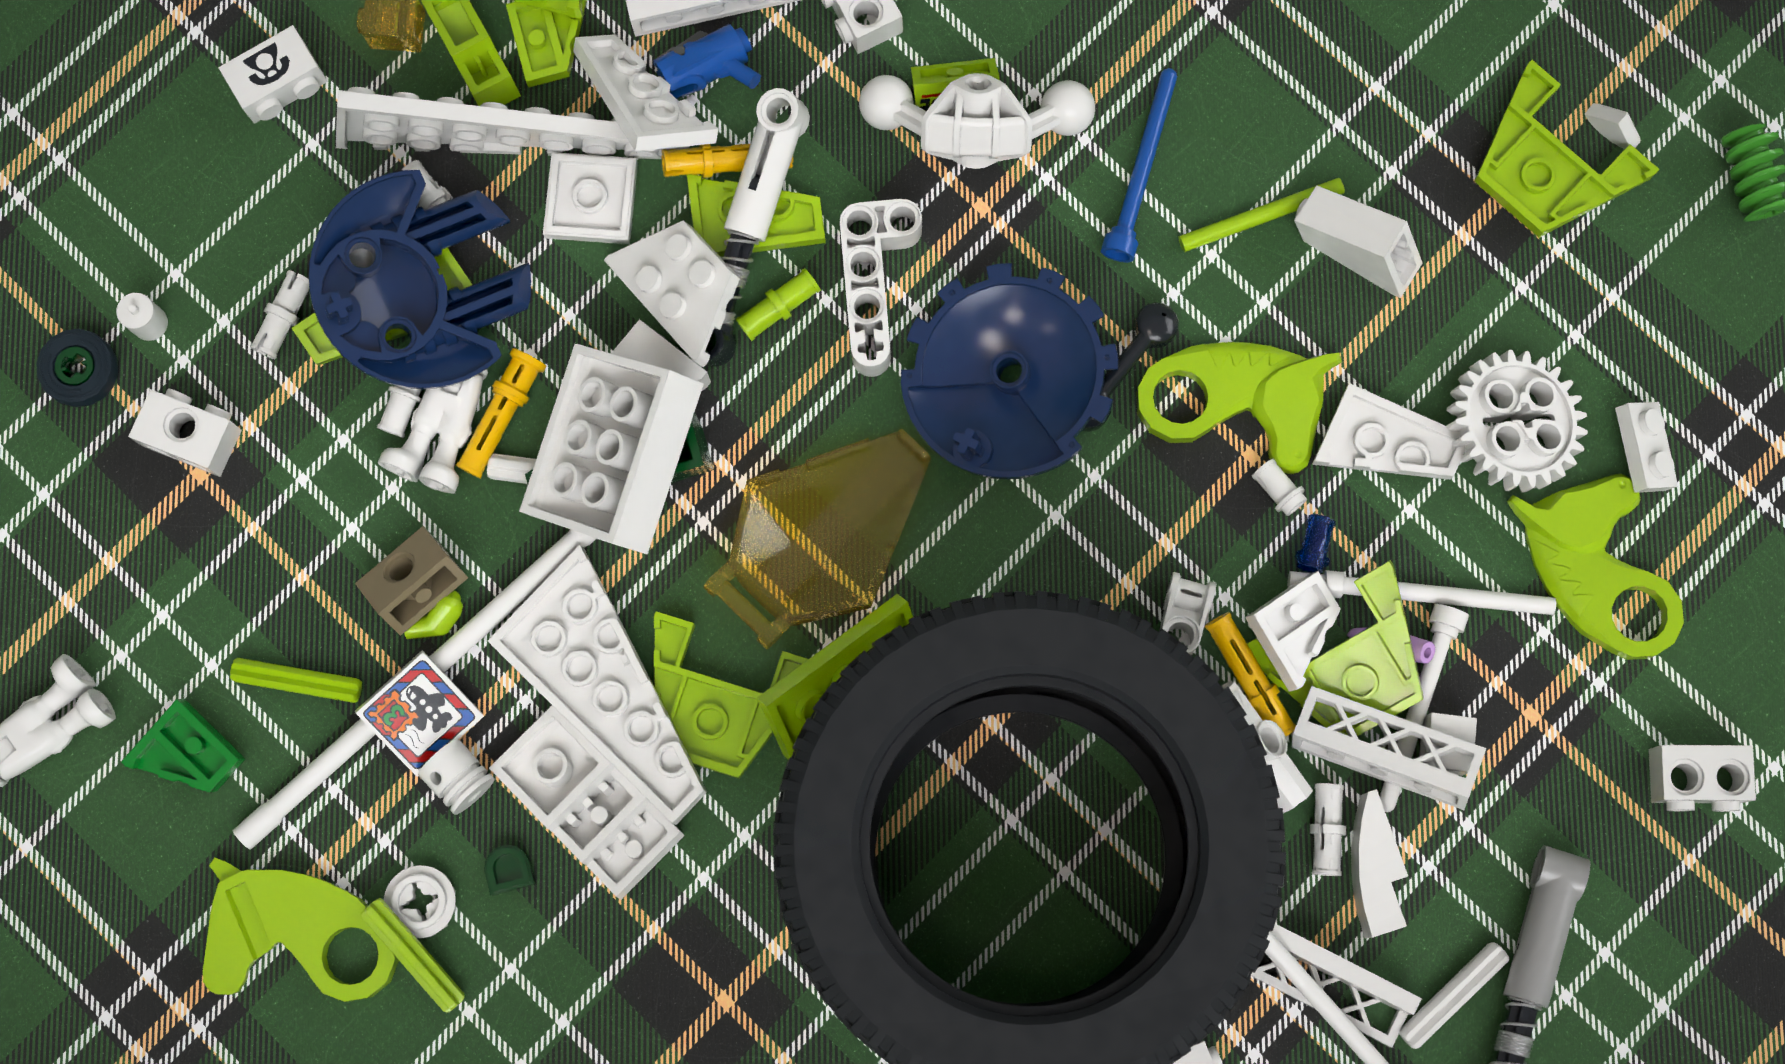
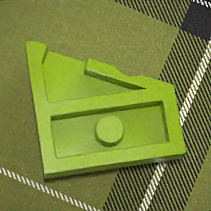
M582 0L583 16L587 0ZM517 1L506 4L528 87L570 77L575 55L573 52L575 37H579L583 18H573Z

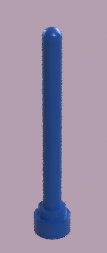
M1171 68L1161 72L1117 226L1112 227L1111 232L1106 233L1101 253L1115 261L1132 262L1135 258L1139 243L1136 240L1137 234L1133 230L1177 80V73Z

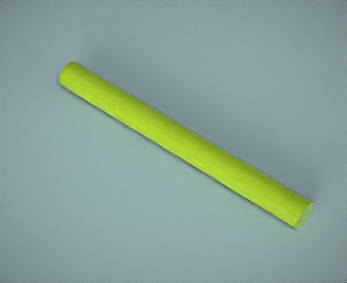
M1339 177L1317 185L1340 195L1345 193L1344 185ZM1316 186L1178 236L1180 246L1183 252H1187L1296 212L1301 202L1309 198Z

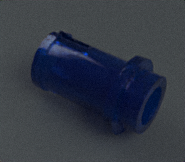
M1311 514L1307 519L1308 523L1301 550L1296 551L1294 557L1298 560L1297 567L1310 573L1316 571L1323 573L1324 567L1330 564L1327 553L1336 521L1330 520L1327 516Z

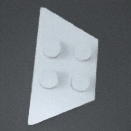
M681 221L608 255L604 261L695 363L704 367L710 358V354L706 353L705 350L714 329H721L726 316V306L733 298L740 278L692 226L685 221Z

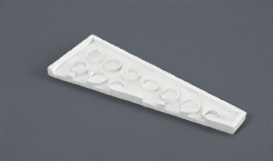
M351 87L348 91L338 90L336 148L347 149L348 141H365L373 144L374 150H388L390 145L406 143L409 147L414 148L415 151L424 152L439 149L441 144H450L449 148L451 151H460V153L521 155L522 147H541L547 150L548 156H551L552 152L562 153V151H568L573 148H582V151L588 155L599 156L613 155L616 153V150H625L624 154L626 157L640 159H661L662 149L650 152L635 151L615 118L611 121L594 119L593 115L583 112L570 113L568 116L553 115L549 110L539 107H530L525 109V111L509 110L506 105L496 102H486L481 106L465 105L462 100L452 97H442L437 99V101L419 99V96L408 92H397L393 96L375 94L373 90L364 87ZM690 146L665 149H688Z

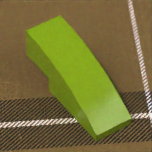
M421 0L478 106L486 102H496L505 105L521 96L469 0Z

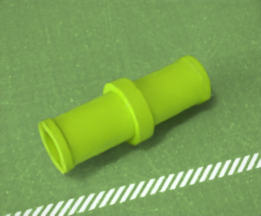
M804 268L774 291L771 288L765 292L766 298L740 317H736L735 320L748 338L753 341L756 336L781 318L784 321L792 316L790 312L815 293H819L821 289L807 269Z

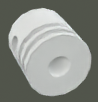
M459 739L449 742L437 751L418 773L419 777L438 798H444L443 803L447 807L451 806L450 811L454 815L463 812L475 803L495 780L491 774H487L488 770L484 766L479 767V760Z

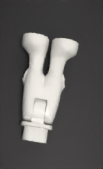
M487 369L467 381L452 386L426 389L418 408L413 412L411 420L412 431L409 438L401 448L385 449L381 453L378 464L409 481L417 482L419 479L425 486L445 493H455L459 483V476L454 470L458 450L466 444L469 436L472 434L471 424L479 402L483 380L488 374ZM436 434H439L438 446L431 460L423 467L430 442Z
M62 654L52 664L50 669L55 683L43 695L24 701L18 710L0 724V787L6 785L11 778L29 770L50 755L61 753L71 742L73 735L91 725L102 728L116 719L114 709L107 697L100 691L92 689L96 686L95 681L70 656ZM78 698L76 705L60 719L52 721L53 716L58 710Z

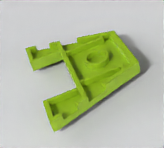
M1531 60L1520 77L1474 182L1540 238L1645 183L1660 169L1631 144L1602 174H1598L1533 118V115L1552 97L1561 84L1536 62Z
M1391 560L1354 581L1378 622L1312 659L1303 675L1306 681L1298 690L1288 691L1257 638L1247 643L1267 678L1278 687L1283 688L1301 704L1302 708L1311 686L1394 716L1424 698L1395 568ZM1316 701L1311 716L1326 728L1341 722L1334 707ZM1345 712L1348 718L1355 716L1354 714ZM1364 720L1352 725L1356 735L1359 736L1377 726L1378 723ZM1346 729L1338 731L1339 733L1348 735Z
M656 611L654 615L655 689L692 763L740 779L773 735V731L757 699L762 693L681 668L695 624ZM782 651L771 687L808 659Z

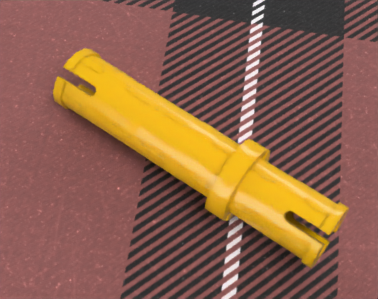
M704 144L688 149H662L664 177L702 174L703 178H710L713 176V173L742 172L751 144L733 146H711L710 144ZM792 157V160H791L789 169H792V167H793V164H792V163H793V157Z
M1230 612L1224 613L1207 623L1205 628L1210 632L1226 663L1248 697V701L1261 719L1277 723L1285 736L1294 732L1296 725L1292 722L1277 696L1280 690L1275 683L1270 684L1254 657L1252 650L1231 618Z

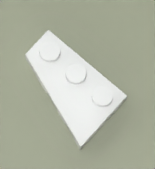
M1349 383L1312 465L1450 480L1454 477L1466 448L1465 446L1455 447L1452 445V442L1460 437L1459 431L1447 429V426Z

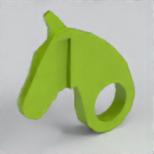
M1222 342L1191 346L1159 360L1147 369L1136 391L1137 415L1149 433L1168 443H1189L1197 440L1229 418L1244 411H1250L1253 418L1255 417L1266 432L1269 441V459H1274L1284 473H1298L1307 467L1312 454L1323 404L1324 374L1342 363L1339 353L1324 354L1307 359L1276 347L1247 342ZM1177 375L1188 377L1197 382L1203 390L1206 400L1205 410L1202 415L1192 422L1183 424L1170 422L1162 417L1156 409L1153 399L1154 390L1157 385L1164 379Z
M1621 473L1610 475L1558 491L1533 505L1512 495L1507 503L1514 514L1525 525L1526 540L1534 568L1548 595L1556 598V607L1580 634L1610 653L1626 660L1650 659L1675 643L1684 624L1682 600L1670 583L1648 571L1622 562L1605 551L1614 525L1619 518L1629 514L1640 503V493H1634L1630 477ZM1639 590L1648 594L1656 601L1661 611V625L1657 634L1648 641H1634L1625 637L1616 628L1612 619V607L1616 597L1621 592Z
M214 857L209 866L220 882L218 883L210 912L203 964V983L209 991L223 995H233L240 992L248 978L251 966L279 943H282L295 956L323 994L347 1002L371 998L391 982L399 960L361 917L362 911L368 906L361 898L330 882L310 875L285 870L241 871L231 864ZM349 928H359L370 934L377 944L379 954L377 966L372 974L356 984L344 983L336 978L329 969L327 960L328 948L334 937Z

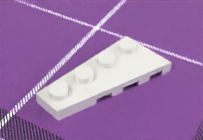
M615 34L575 37L574 54L635 151L650 152L657 149L716 143L719 129L710 121L701 122L695 116L696 108L686 99L678 101L670 93L671 85L661 76L657 77L649 74L646 71L647 63Z

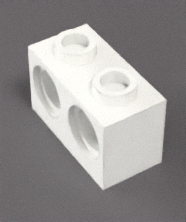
M821 0L826 9L831 6L833 7L839 18L834 23L842 41L845 44L851 42L857 54L903 33L902 15L894 0ZM864 14H871L877 18L870 25H862L856 21L859 16Z
M1660 745L1649 749L1651 803H1666L1667 811H1695V803H1712V811L1716 812L1740 811V803L1756 800L1753 746ZM1675 767L1683 770L1687 776V785L1683 791L1677 789L1671 781V773ZM1721 767L1726 769L1732 777V786L1728 791L1721 788L1717 782V772Z

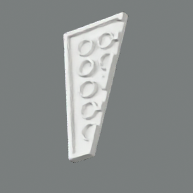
M579 544L489 638L488 642L672 824L677 825L707 793V790L584 547Z

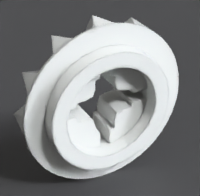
M412 866L399 872L390 881L385 891L384 901L416 938L432 937L448 926L452 915L456 911V890L447 878V875L429 866ZM416 883L423 895H438L437 899L426 905L427 913L425 915L427 920H425L424 915H421L419 909H403V906L409 905V902L416 899Z

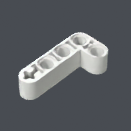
M908 199L851 204L844 209L840 217L852 361L856 370L868 377H875L884 373L889 367L891 360L882 251L912 247L919 241L922 235V214L920 208ZM900 217H907L914 222L913 227L906 231H898L891 224ZM856 221H865L871 226V229L863 235H855L849 231L850 225ZM860 262H868L875 267L874 272L866 277L854 274L852 269ZM865 303H871L879 309L877 315L869 319L861 318L855 312L860 305ZM874 334L876 359L867 360L865 335Z

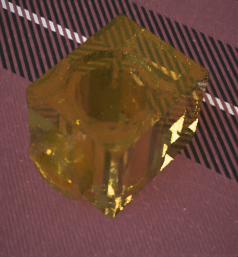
M365 0V7H360L358 10L357 29L359 33H362L371 49L421 52L425 11L419 0Z

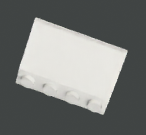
M574 344L519 512L614 545L648 554L704 383L668 369Z

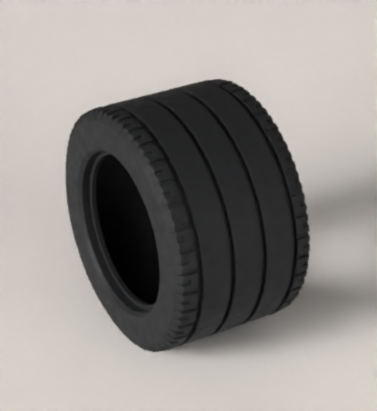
M1037 590L1035 595H1026V591L992 593L990 598H983L980 595L949 602L950 607L944 609L937 607L909 619V624L904 627L899 625L873 642V647L866 652L864 650L839 673L841 677L836 682L831 683L813 707L814 712L810 718H807L792 747L794 752L792 757L788 759L779 787L781 793L777 801L774 821L775 880H777V893L783 921L787 925L789 937L801 966L806 970L807 976L825 1004L829 1005L837 1018L856 1038L858 1037L868 1048L889 1064H1173L1191 1052L1193 1045L1197 1042L1200 1043L1224 1020L1222 1016L1228 1010L1231 1011L1250 984L1249 978L1252 972H1256L1270 943L1267 937L1275 926L1282 897H1279L1280 887L1282 888L1284 884L1286 852H1282V843H1285L1283 808H1278L1277 799L1280 798L1272 764H1266L1264 756L1267 753L1254 724L1249 725L1244 718L1247 714L1229 687L1223 689L1217 682L1220 680L1217 674L1198 655L1193 658L1187 652L1188 647L1162 628L1158 632L1150 627L1152 623L1124 609H1121L1119 613L1111 610L1112 605L1082 596L1075 600L1069 598V594ZM1025 712L1061 718L1087 729L1110 744L1126 759L1147 788L1160 821L1164 842V875L1159 901L1144 935L1135 948L1115 969L1091 986L1065 997L1037 1003H1007L980 998L950 985L927 969L905 946L892 926L883 905L876 874L875 850L881 815L891 790L908 764L921 750L949 730L971 720L1001 713Z

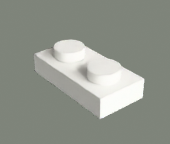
M1659 402L1627 403L1616 407L1615 410L1634 493L1666 491L1678 487L1674 462L1671 457L1665 431V422Z

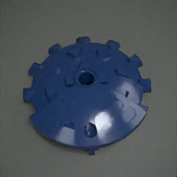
M1012 263L986 266L988 280L964 289L958 278H956L938 291L937 294L945 304L936 312L929 323L918 317L916 318L907 337V341L919 344L915 369L901 370L900 383L904 403L912 423L927 444L942 458L952 465L978 476L993 479H1022L1049 472L1073 459L1082 449V446L1074 438L1084 429L1089 420L1093 418L1100 423L1105 422L1113 404V399L1101 396L1105 370H1118L1119 358L1116 344L1102 346L1093 325L1094 322L1104 317L1098 304L1090 296L1078 304L1069 295L1060 290L1059 288L1065 280V276L1042 267L1037 280L1026 277L1012 276ZM1016 365L1022 368L1021 376L1015 382L1006 383L1001 381V374L1008 366Z

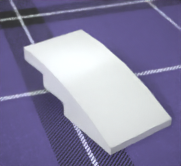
M553 705L489 767L548 830L553 832L579 861L586 865L620 900L685 836Z

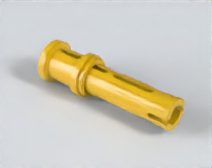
M512 348L509 353L512 359L500 380L494 381L492 392L495 395L476 427L461 459L456 464L458 468L480 479L489 458H491L517 407H523L524 404L528 403V391L538 373L544 372L547 367L536 358L515 348Z

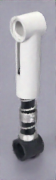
M775 88L767 91L761 96L757 104L758 123L724 225V229L728 230L730 238L724 241L727 247L724 257L721 258L740 280L733 298L726 306V316L721 329L713 330L717 340L714 349L708 352L710 354L706 364L708 366L718 367L725 365L732 359L735 353L736 340L733 334L734 328L732 323H734L733 320H735L736 314L733 310L737 299L742 298L739 291L740 288H745L749 276L748 273H750L747 270L748 264L754 261L751 258L754 245H758L759 241L765 242L798 138L805 133L809 126L810 115L808 108L786 89ZM784 106H791L789 118L785 122L777 124L775 119L778 110Z

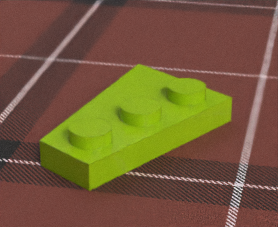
M687 175L693 228L720 257H724L727 247L724 241L730 238L728 230L724 229V225L738 182L728 180L719 182L702 179L700 175ZM782 190L765 242L759 241L758 245H754L752 253L826 243L820 197Z

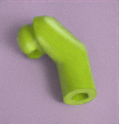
M454 590L448 596L441 599L427 615H424L404 632L406 639L443 636L449 633L463 610L460 594Z

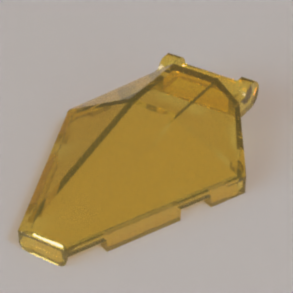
M900 429L898 432L871 441L867 438L806 459L805 464L781 472L777 469L748 479L744 489L730 558L707 580L703 588L712 597L717 595L759 636L757 641L766 650L775 644L791 626L871 608L930 463V455L908 433ZM735 576L740 584L776 618L772 623L729 583Z

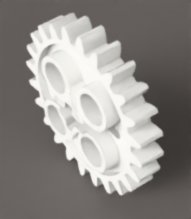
M1513 350L1506 351L1500 357L1495 352L1483 359V361L1480 359L1469 367L1470 371H1467L1458 378L1461 385L1450 392V395L1457 402L1448 406L1446 410L1457 416L1455 421L1447 425V429L1459 431L1460 437L1454 440L1452 445L1455 447L1465 446L1467 451L1462 456L1461 461L1467 462L1474 459L1477 464L1473 474L1476 476L1485 470L1488 471L1489 485L1492 486L1503 478L1505 491H1510L1519 485L1522 493L1533 489L1535 486L1538 489H1542L1551 484V481L1555 482L1566 475L1565 471L1577 464L1573 456L1584 451V447L1576 440L1588 434L1587 430L1577 426V422L1587 417V413L1575 411L1574 405L1582 397L1579 395L1569 396L1567 393L1573 381L1568 380L1560 383L1557 378L1561 368L1556 367L1550 372L1546 371L1545 357H1541L1531 364L1529 351H1525L1515 357ZM1529 393L1535 396L1538 405L1531 400ZM1489 394L1496 399L1498 407L1492 404ZM1539 416H1549L1551 420H1541L1535 418ZM1509 417L1511 418V421L1502 422ZM1525 420H1532L1531 422L1525 425L1523 423V421ZM1483 422H1493L1499 424L1486 426L1483 424ZM1537 435L1543 439L1545 448L1538 442ZM1496 436L1503 441L1505 450L1498 445Z

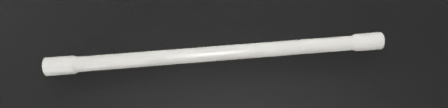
M570 529L430 655V659L445 673L524 602L579 544L582 547H586L597 538ZM359 719L268 802L261 804L232 830L234 835L245 847L251 850L275 829L293 808L376 734Z

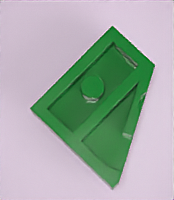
M176 699L121 763L125 767L157 774L160 778L173 782L180 781L188 784L190 787L210 793L217 792L243 763L245 758L185 699Z

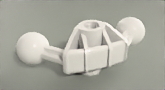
M981 73L968 74L950 82L927 111L914 105L913 95L909 86L900 78L892 75H881L871 79L863 87L859 97L860 112L865 121L872 127L880 130H893L904 126L921 136V149L926 153L953 160L964 167L973 169L985 168L998 161L1020 158L1029 154L1032 139L1050 130L1063 136L1079 134L1091 124L1095 115L1093 95L1086 86L1077 81L1065 80L1052 85L1045 92L1040 109L1028 114L1005 83L990 75Z

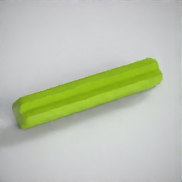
M243 658L234 659L230 670V679L237 683L352 703L358 702L362 691V681L357 678Z
M378 898L362 911L361 917L443 1012L448 1013L463 1001L465 998L464 992L383 899Z

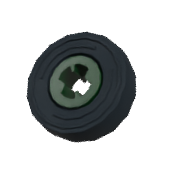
M82 329L65 330L51 337L41 349L36 363L37 378L44 391L57 402L72 407L90 406L104 399L114 387L118 376V361L110 344L96 333ZM72 362L82 363L86 366V370L83 374H74L69 370Z

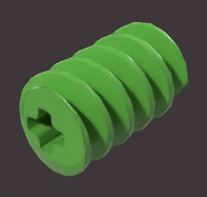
M1765 124L1748 125L1734 130L1720 139L1722 147L1730 149L1725 155L1726 162L1730 165H1735L1729 171L1730 177L1734 181H1740L1734 187L1736 196L1744 198L1738 206L1740 212L1749 214L1744 218L1743 221L1745 222L1763 220L1785 211V197H1782V193L1785 192V181H1778L1777 179L1778 176L1785 173V165H1773V160L1783 155L1784 152L1782 148L1769 149L1768 145L1777 140L1779 134L1778 132H1764Z

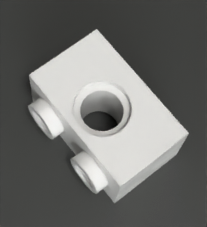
M169 388L165 395L150 389L128 437L145 448L221 477L242 431L230 421L232 414L210 404H207L205 410L190 405L193 400L192 398ZM188 421H195L193 433L186 438H180L181 427Z

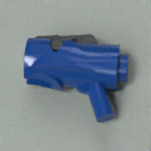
M727 24L709 34L698 31L676 47L673 46L653 60V64L658 70L656 71L657 75L661 76L671 85L670 93L676 99L703 90L707 84L718 78L731 76L750 89H754L761 79L759 73L744 65L748 62L747 53L752 51L748 37L741 27L735 30L731 24Z

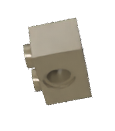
M422 526L359 579L355 585L378 615L401 636L433 609L441 599L448 596L467 580L468 577L445 548Z

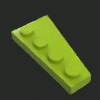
M899 594L894 595L757 697L784 757L787 759L792 757L794 752L792 747L807 718H810L814 712L813 707L831 683L836 682L841 677L839 673L864 650L866 652L873 647V642L899 625L904 627L909 624V619L913 618V614L908 602Z

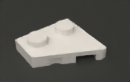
M1319 571L1308 574L1245 617L1289 692L1298 690L1304 685L1306 678L1303 675L1312 657L1318 656L1325 642V633L1333 626L1341 610Z

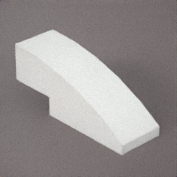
M1377 789L1360 795L1351 845L1352 886L1356 911L1364 938H1373L1407 926L1391 882L1408 877Z

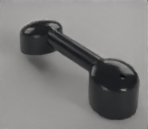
M1154 302L1140 309L1134 321L1136 336L1118 357V370H1108L1105 373L1101 396L1110 398L1109 396L1148 348L1158 349L1165 347L1173 340L1178 331L1179 320L1171 307L1164 303ZM1108 417L1103 423L1091 418L1082 431L1091 432L1099 429L1106 423Z

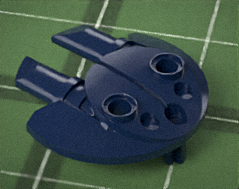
M404 170L376 177L351 191L332 209L323 222L312 248L309 263V289L313 309L324 334L333 347L354 367L379 381L394 386L410 389H436L467 381L491 367L502 357L496 342L478 335L477 330L529 308L531 273L528 262L461 290L457 286L447 290L443 274L439 275L440 267L435 257L442 255V250L511 222L508 216L479 190H473L425 210L422 206L418 207L426 186L420 170ZM360 248L369 250L374 255V263L367 268L356 267L349 258L354 250ZM396 328L403 329L410 336L411 342L403 349H394L386 342L385 335L388 331Z

